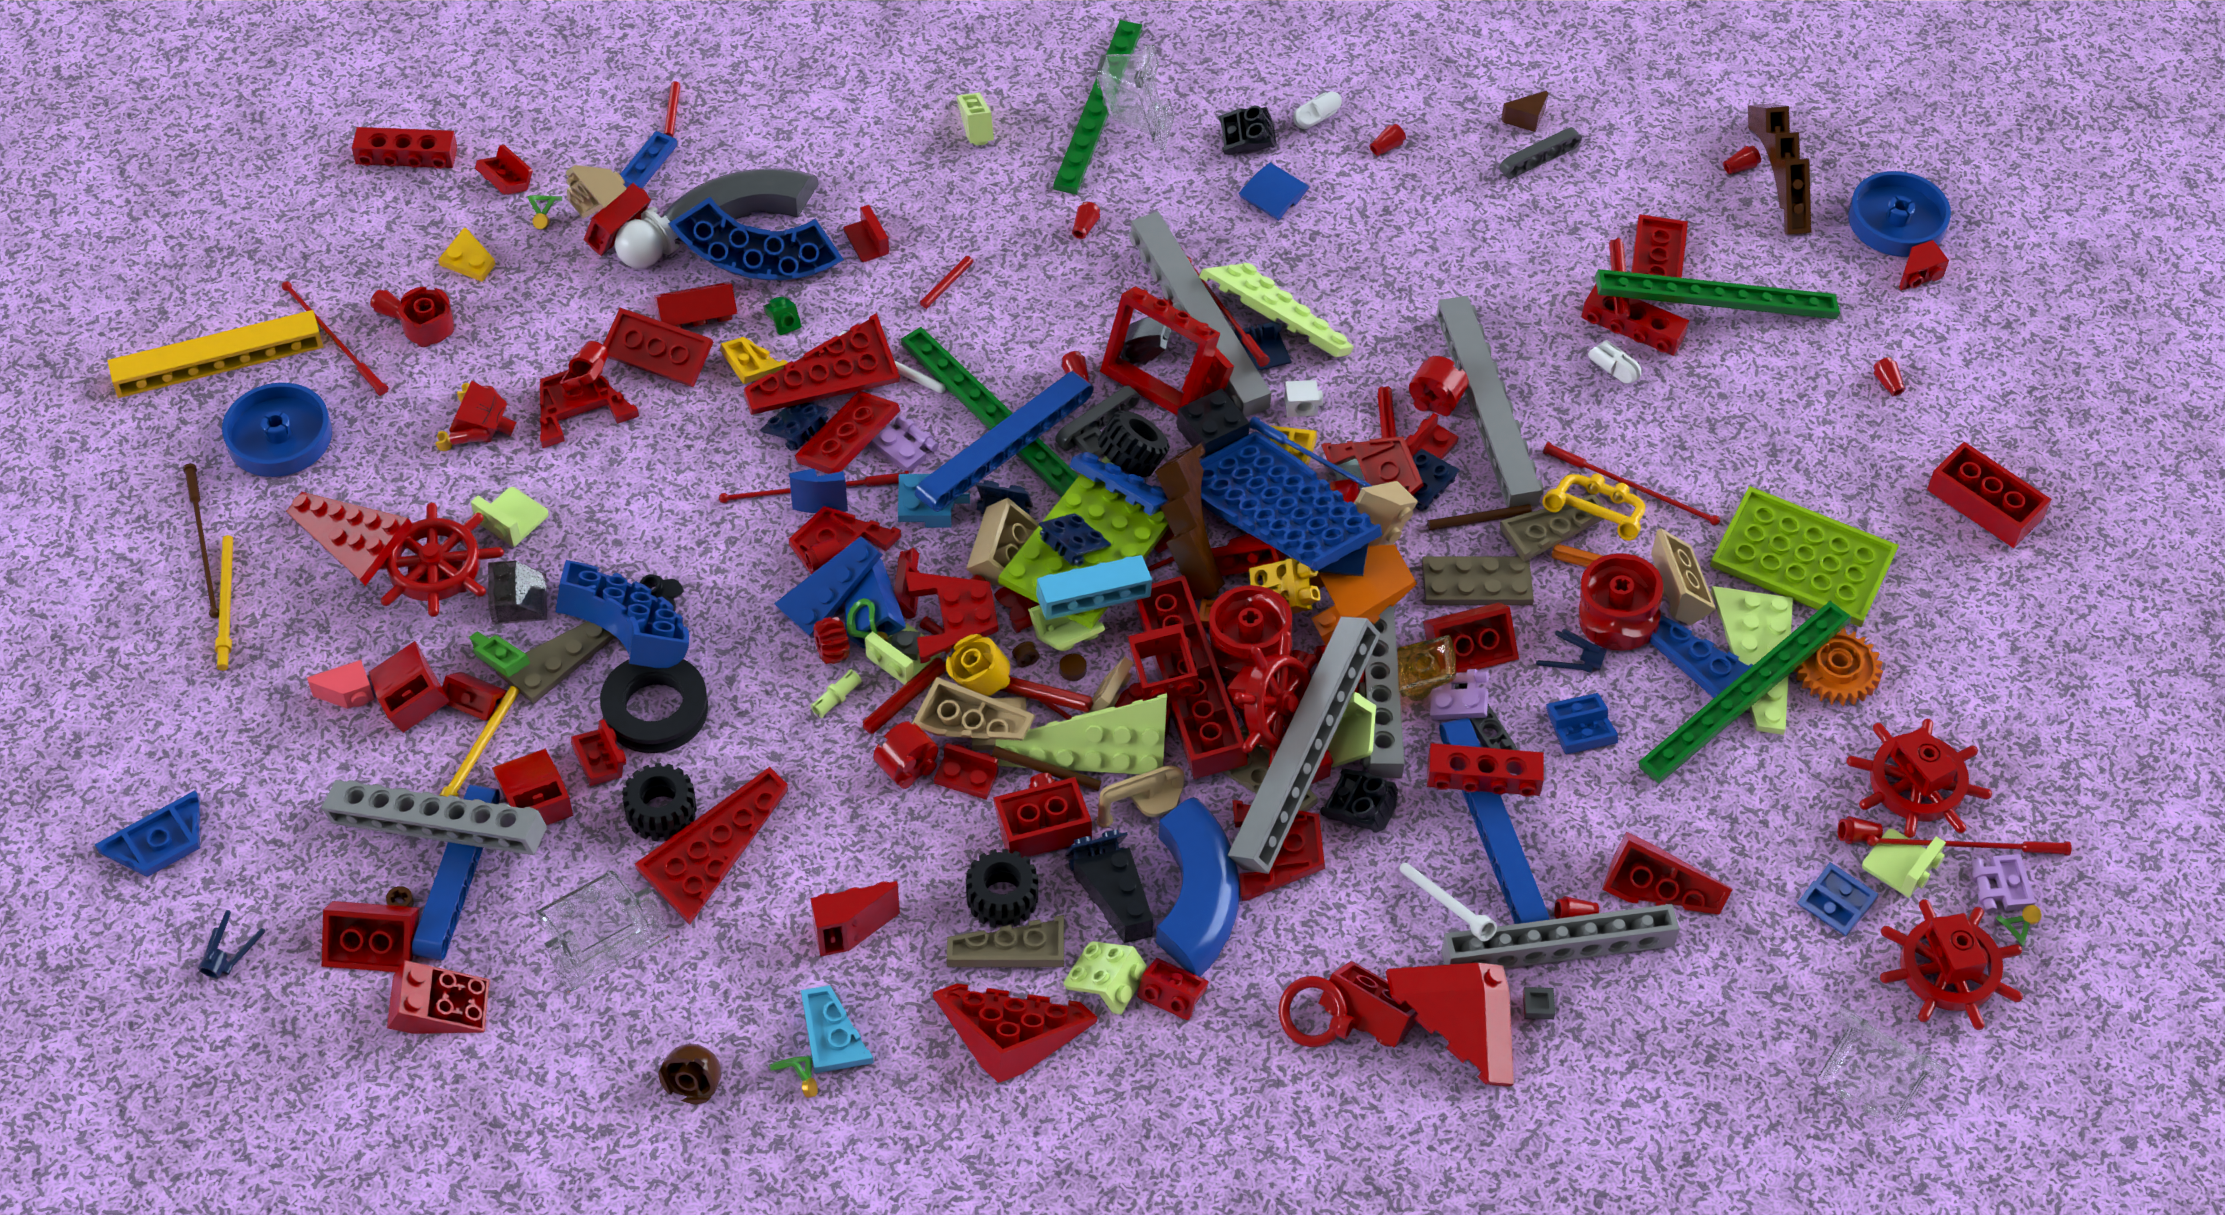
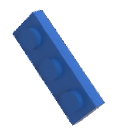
M655 131L620 173L625 181L623 185L627 188L634 183L643 189L677 147V139Z

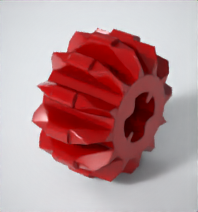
M828 617L817 621L813 627V634L820 659L825 664H835L846 660L850 654V646L844 623L838 617Z

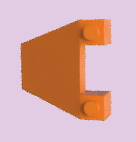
M1396 545L1368 546L1363 576L1318 572L1317 576L1309 578L1310 586H1317L1318 589L1325 586L1335 604L1311 619L1325 645H1328L1341 616L1367 618L1374 625L1380 619L1379 615L1389 605L1393 607L1417 585Z

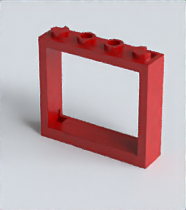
M1135 286L1121 295L1100 372L1124 386H1131L1141 396L1178 415V408L1201 398L1220 332L1212 329L1208 324L1201 323L1192 318L1189 313L1174 308L1167 301L1149 294L1147 290H1142ZM1134 309L1199 344L1184 393L1120 358Z

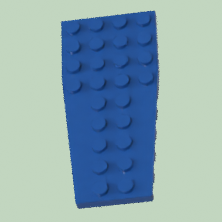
M1257 431L1200 460L1204 470L1201 483L1202 506L1315 571L1338 561L1345 555L1360 549L1365 544L1382 536L1380 524L1374 525L1371 523L1368 514L1365 512L1360 514L1352 501L1348 503L1344 501L1343 494L1338 490L1333 492L1330 489V484L1325 479L1319 480L1317 473L1309 466Z

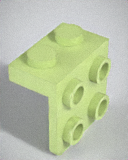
M509 487L491 504L479 495L471 501L472 516L475 513H481L484 516V520L479 525L512 547L519 544L549 516L548 510L515 487Z
M1040 605L1028 609L1037 639L1059 651L1069 650L1075 646V643L1082 640L1095 639L1099 636L1098 633L1105 630L1104 624L1099 621L1092 629H1089L1065 616L1046 620Z
M906 623V628L903 629V631L919 632L908 623ZM873 631L865 637L866 657L904 685L941 655L939 653L930 657L931 661L920 663L919 654L918 660H911L891 645L892 635L888 637V642Z
M1353 692L1327 748L1333 758L1331 767H1337L1368 757L1373 752L1376 705L1362 697L1359 693Z
M1888 829L1882 836V838L1909 839L1894 829ZM1936 836L1927 849L1920 845L1877 844L1863 861L1862 868L1910 898L1918 887L1922 889L1931 876L1930 870L1932 868L1937 869L1942 863L1945 855L1941 852L1946 842Z
M1093 941L1085 947L1063 984L1067 990L1099 994L1112 1013L1122 1014L1138 989L1142 975L1148 966L1133 946Z

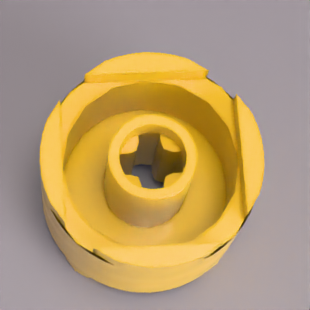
M973 634L955 644L953 647L955 651L951 658L949 655L947 657L946 670L957 685L985 696H991L998 690L1008 686L1010 682L1009 660L992 639L982 637L980 634Z

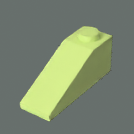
M981 93L957 95L960 114L969 142L974 143V145H985L988 141L994 140L991 111Z

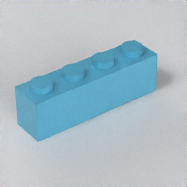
M1142 555L1125 557L1121 560L1099 563L1094 566L1076 568L1067 572L1054 575L1049 574L1037 578L1036 596L1045 619L1050 620L1151 597L1152 578Z

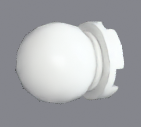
M650 207L641 214V220L634 219L626 222L616 234L614 246L617 256L632 268L645 269L653 266L661 258L662 253L670 255L679 248V245L675 244L674 241L678 236L668 225L670 221L666 216L661 218L656 213L658 211L656 207Z

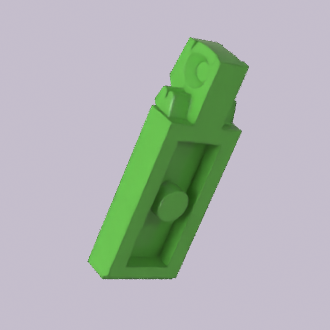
M477 631L469 636L476 657L508 678L530 664L527 654L497 635L487 638Z

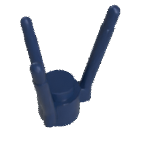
M1563 629L1562 632L1557 630L1555 631L1556 636L1584 649L1580 660L1585 663L1536 661L1538 666L1576 669L1591 673L1593 668L1600 670L1607 649L1592 644L1567 629Z
M226 910L219 928L215 927L213 929L198 970L204 975L219 979L222 973L229 975L233 966L265 933L264 928H261L228 962L226 960L228 955L224 951L217 949L231 915V911Z

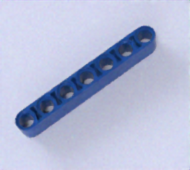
M470 784L464 799L472 801L479 799L486 803L499 804L500 791L496 788ZM447 843L413 939V956L436 960L445 959L483 847Z

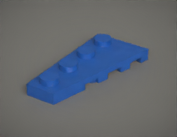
M1084 452L1072 457L1069 467L1094 482L1104 481L1105 489L1112 493L1127 495L1125 501L1132 505H1137L1138 503L1145 506L1143 512L1150 516L1162 511L1161 506L1168 501L1162 487L1150 486L1144 483V479L1140 476L1128 475L1122 472L1121 468L1115 464H1105L1099 461L1098 456L1095 454Z
M860 536L774 604L804 632L814 638V624L823 618L834 615L883 554Z
M1662 614L1656 634L1652 633L1649 641L1713 698L1753 666V664L1748 666L1739 661V657L1731 652L1726 654L1715 648V643L1706 638L1702 640L1691 634V630Z

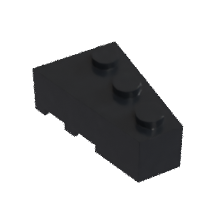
M1130 847L1074 860L1075 880L1083 886L1089 894V898L1093 903H1096L1103 912L1105 919L1124 943L1152 937L1153 917Z

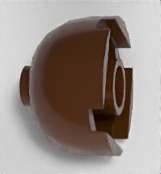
M688 1043L676 1047L666 1056L658 1075L660 1084L669 1095H672L674 1092L687 1096L681 1101L698 1105L706 1103L716 1092L721 1078V1069L718 1059L709 1049L698 1044Z

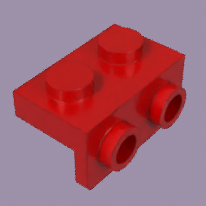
M499 145L496 157L477 160L475 169L504 195L528 190L533 173L532 168L505 145Z
M605 719L599 720L598 730L571 736V745L590 786L622 778L623 766L626 765L625 753L622 749H618L614 729L608 727Z

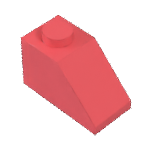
M361 660L307 677L313 697L349 709L364 706L368 702L375 700Z

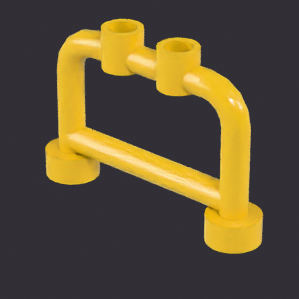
M1597 473L1591 475L1590 478L1579 474L1566 475L1561 479L1556 489L1547 491L1542 501L1543 506L1550 512H1558L1566 504L1619 524L1617 527L1618 535L1627 541L1634 540L1641 530L1639 522L1646 509L1643 500L1629 493L1630 489L1626 484L1618 483L1615 487L1605 484L1604 477ZM1572 484L1585 487L1586 491L1592 495L1601 493L1609 496L1612 502L1616 504L1625 502L1634 506L1635 509L1631 516L1628 517L1567 494L1566 491Z

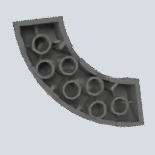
M764 168L738 171L698 185L676 200L660 217L666 216L671 222L708 197H711L734 220L750 216L752 212L766 211L767 214H783L798 218L819 185L817 176L789 169Z

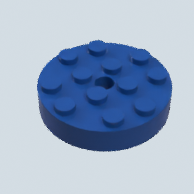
M1901 171L1880 172L1864 179L1856 187L1848 210L1850 226L1863 243L1881 253L1899 257H1909L1913 246L1934 240L1939 245L1944 239L1951 218L1949 201L1935 184L1921 176Z
M281 382L259 386L240 396L229 407L224 416L222 435L231 459L241 469L258 476L281 477L308 468L325 453L332 438V424L327 407L317 393L302 385Z

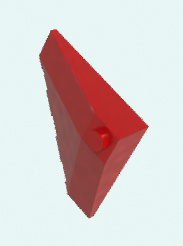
M1465 963L1390 968L1385 971L1391 998L1399 1005L1406 1002L1418 1014L1414 1019L1430 1034L1435 1030L1439 1032L1449 1042L1445 1048L1462 1063L1468 1060L1475 1065L1481 1072L1477 1077L1483 1083L1505 1087L1514 1085L1510 991L1503 965Z
M959 983L933 992L934 1000L977 1062L998 1083L1025 1073L1094 1025L1098 1020L1094 1013L1078 1001L1069 1000L1068 1006L1050 1003V997L1028 994L1027 999L1023 1000L1009 997V991L987 988L986 993L982 994L976 991H968V985Z

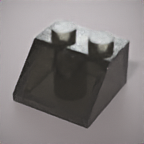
M516 560L488 563V607L492 624L548 620L546 574Z

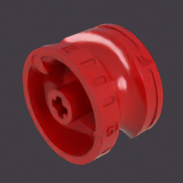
M1625 553L1602 556L1588 565L1581 578V601L1579 604V624L1585 636L1596 645L1619 651L1632 650L1648 643L1652 633L1656 634L1660 625L1661 610L1659 607L1663 598V580L1659 571L1647 560Z
M1240 586L1226 591L1213 603L1209 613L1211 650L1218 670L1224 677L1229 680L1234 679L1243 666H1256L1250 654L1252 646L1260 647L1264 657L1278 655L1280 633L1283 630H1288L1292 633V611L1288 602L1279 593L1262 586ZM1292 635L1289 656H1292Z

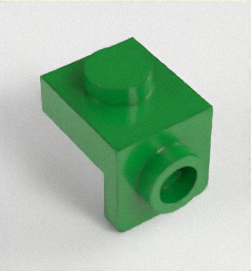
M776 297L771 299L769 304L763 305L766 316L774 321L777 334L783 335L802 327L796 304L788 298Z

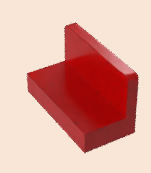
M870 205L860 207L861 221L843 227L844 233L860 261L867 262L888 255L889 238Z
M464 672L446 675L442 685L450 701L445 705L484 721H488L491 718L497 699L503 698L507 692L505 689Z

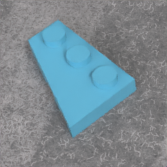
M831 986L801 990L814 1073L873 1064L874 1058L865 1047L860 1034L853 1027Z

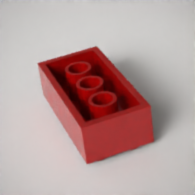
M1965 441L1933 471L1927 487V491L2012 548H2015L2044 519L2052 500Z

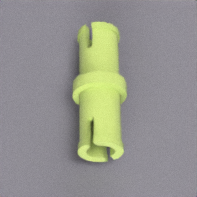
M849 669L835 684L831 683L826 688L827 691L810 705L812 711L816 715L820 713L819 717L823 718L836 704H842L846 700L845 696L858 684L862 683L860 676L855 671L853 672L852 669Z

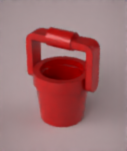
M589 341L571 358L568 364L569 369L560 381V385L565 391L598 381L608 358L606 347L599 342Z

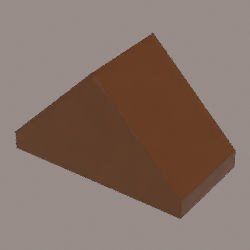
M1542 91L1504 103L1501 117L1502 122L1536 132L1546 110L1548 92Z

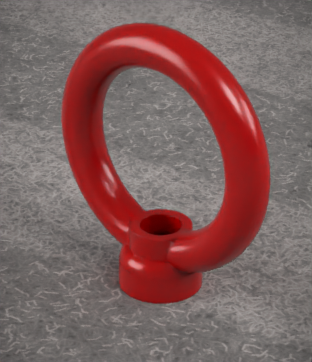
M1305 976L1295 980L1285 989L1279 1002L1278 1014L1283 1030L1293 1041L1302 1046H1325L1334 1041L1338 1036L1347 1039L1354 1027L1355 1017L1347 1014V1005L1343 994L1335 984L1325 978ZM1306 988H1318L1325 991L1331 997L1335 1006V1014L1330 1022L1329 1029L1320 1035L1302 1033L1295 1027L1291 1019L1290 1007L1292 1000L1296 994Z

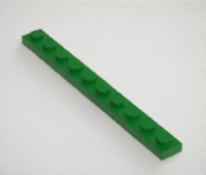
M1123 20L1119 21L1054 181L1053 190L1077 195L1142 33V24Z
M1598 269L1595 275L1598 295L1827 319H1837L1840 314L1836 294L1602 269Z
M922 327L901 338V345L939 382L943 383L990 430L1013 414ZM1039 437L1016 454L1061 498L1079 476Z
M1829 601L1639 761V768L1660 784L1847 626L1851 621V615L1832 601Z

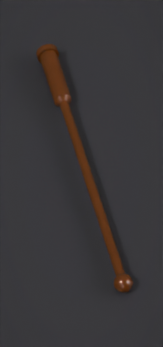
M189 463L183 466V472L186 475L189 499L194 506L211 607L209 616L215 619L219 617V609L216 608L198 503L201 498L196 475L197 467L195 464Z

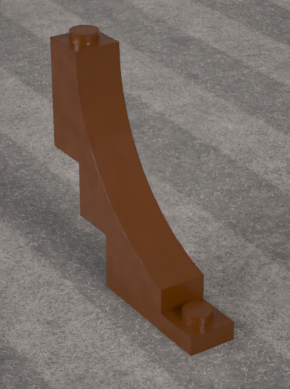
M1772 103L1748 105V128L1763 143L1774 173L1779 207L1784 209V232L1787 235L1812 233L1809 158L1800 157L1799 132L1790 131L1789 106Z
M1201 443L1179 452L1155 471L1168 498V501L1161 506V509L1174 534L1166 543L1182 576L1185 575L1194 601L1202 597L1207 600L1219 595L1218 590L1225 584L1215 561L1203 519L1201 483L1204 470L1198 458L1205 453V450Z

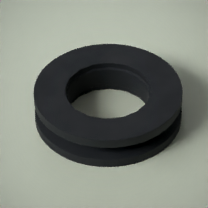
M628 659L609 674L600 693L603 719H605L609 728L614 729L617 742L628 749L642 753H662L683 746L698 734L708 714V698L703 677L685 659L669 668H653L629 664ZM649 685H666L677 690L682 696V703L679 709L671 716L659 721H644L633 717L627 711V702L636 691Z

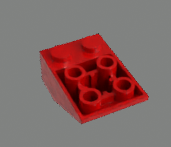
M416 641L369 671L381 707L388 719L403 733L450 702Z
M546 748L492 767L505 802L511 807H531L538 810L546 825L574 816L570 797Z
M883 881L873 886L853 887L843 892L823 893L817 897L810 898L814 931L820 957L850 951L900 914L897 881Z
M404 960L393 975L387 1028L411 1034L484 1033L490 979Z

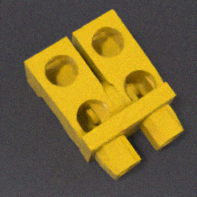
M1293 558L1249 568L1250 585L1266 587L1279 593L1288 602L1292 614L1312 610V604L1321 600L1320 590L1317 586H1310L1309 578L1317 576L1318 571ZM1258 575L1263 577V585L1258 583Z

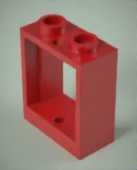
M632 183L622 194L592 217L583 240L600 256L604 255L614 246L616 234L626 222L634 219L641 220V214L648 209L651 202L647 192Z
M1182 623L1128 636L1130 652L1144 701L1157 698L1158 695L1166 693L1167 699L1178 696H1188L1200 691L1198 675ZM1180 650L1187 674L1148 684L1141 659Z

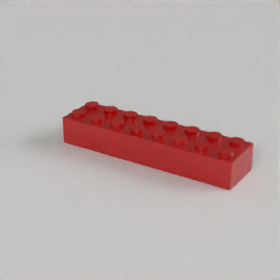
M1185 575L1153 583L1151 597L1134 600L1143 632L1182 623L1198 675L1199 692L1188 696L1170 698V712L1193 779L1248 765L1247 753H1244L1241 748L1244 740ZM1180 650L1152 656L1160 681L1187 674Z

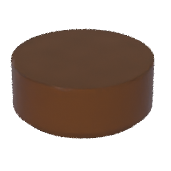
M1075 653L1063 656L1059 663L1060 675L1068 681L1082 679L1087 672L1086 660L1083 656Z

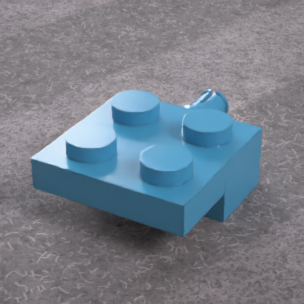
M899 474L898 522H925V528H952L954 504H970V493H963L945 508L935 512L915 496V490L919 483L930 474Z

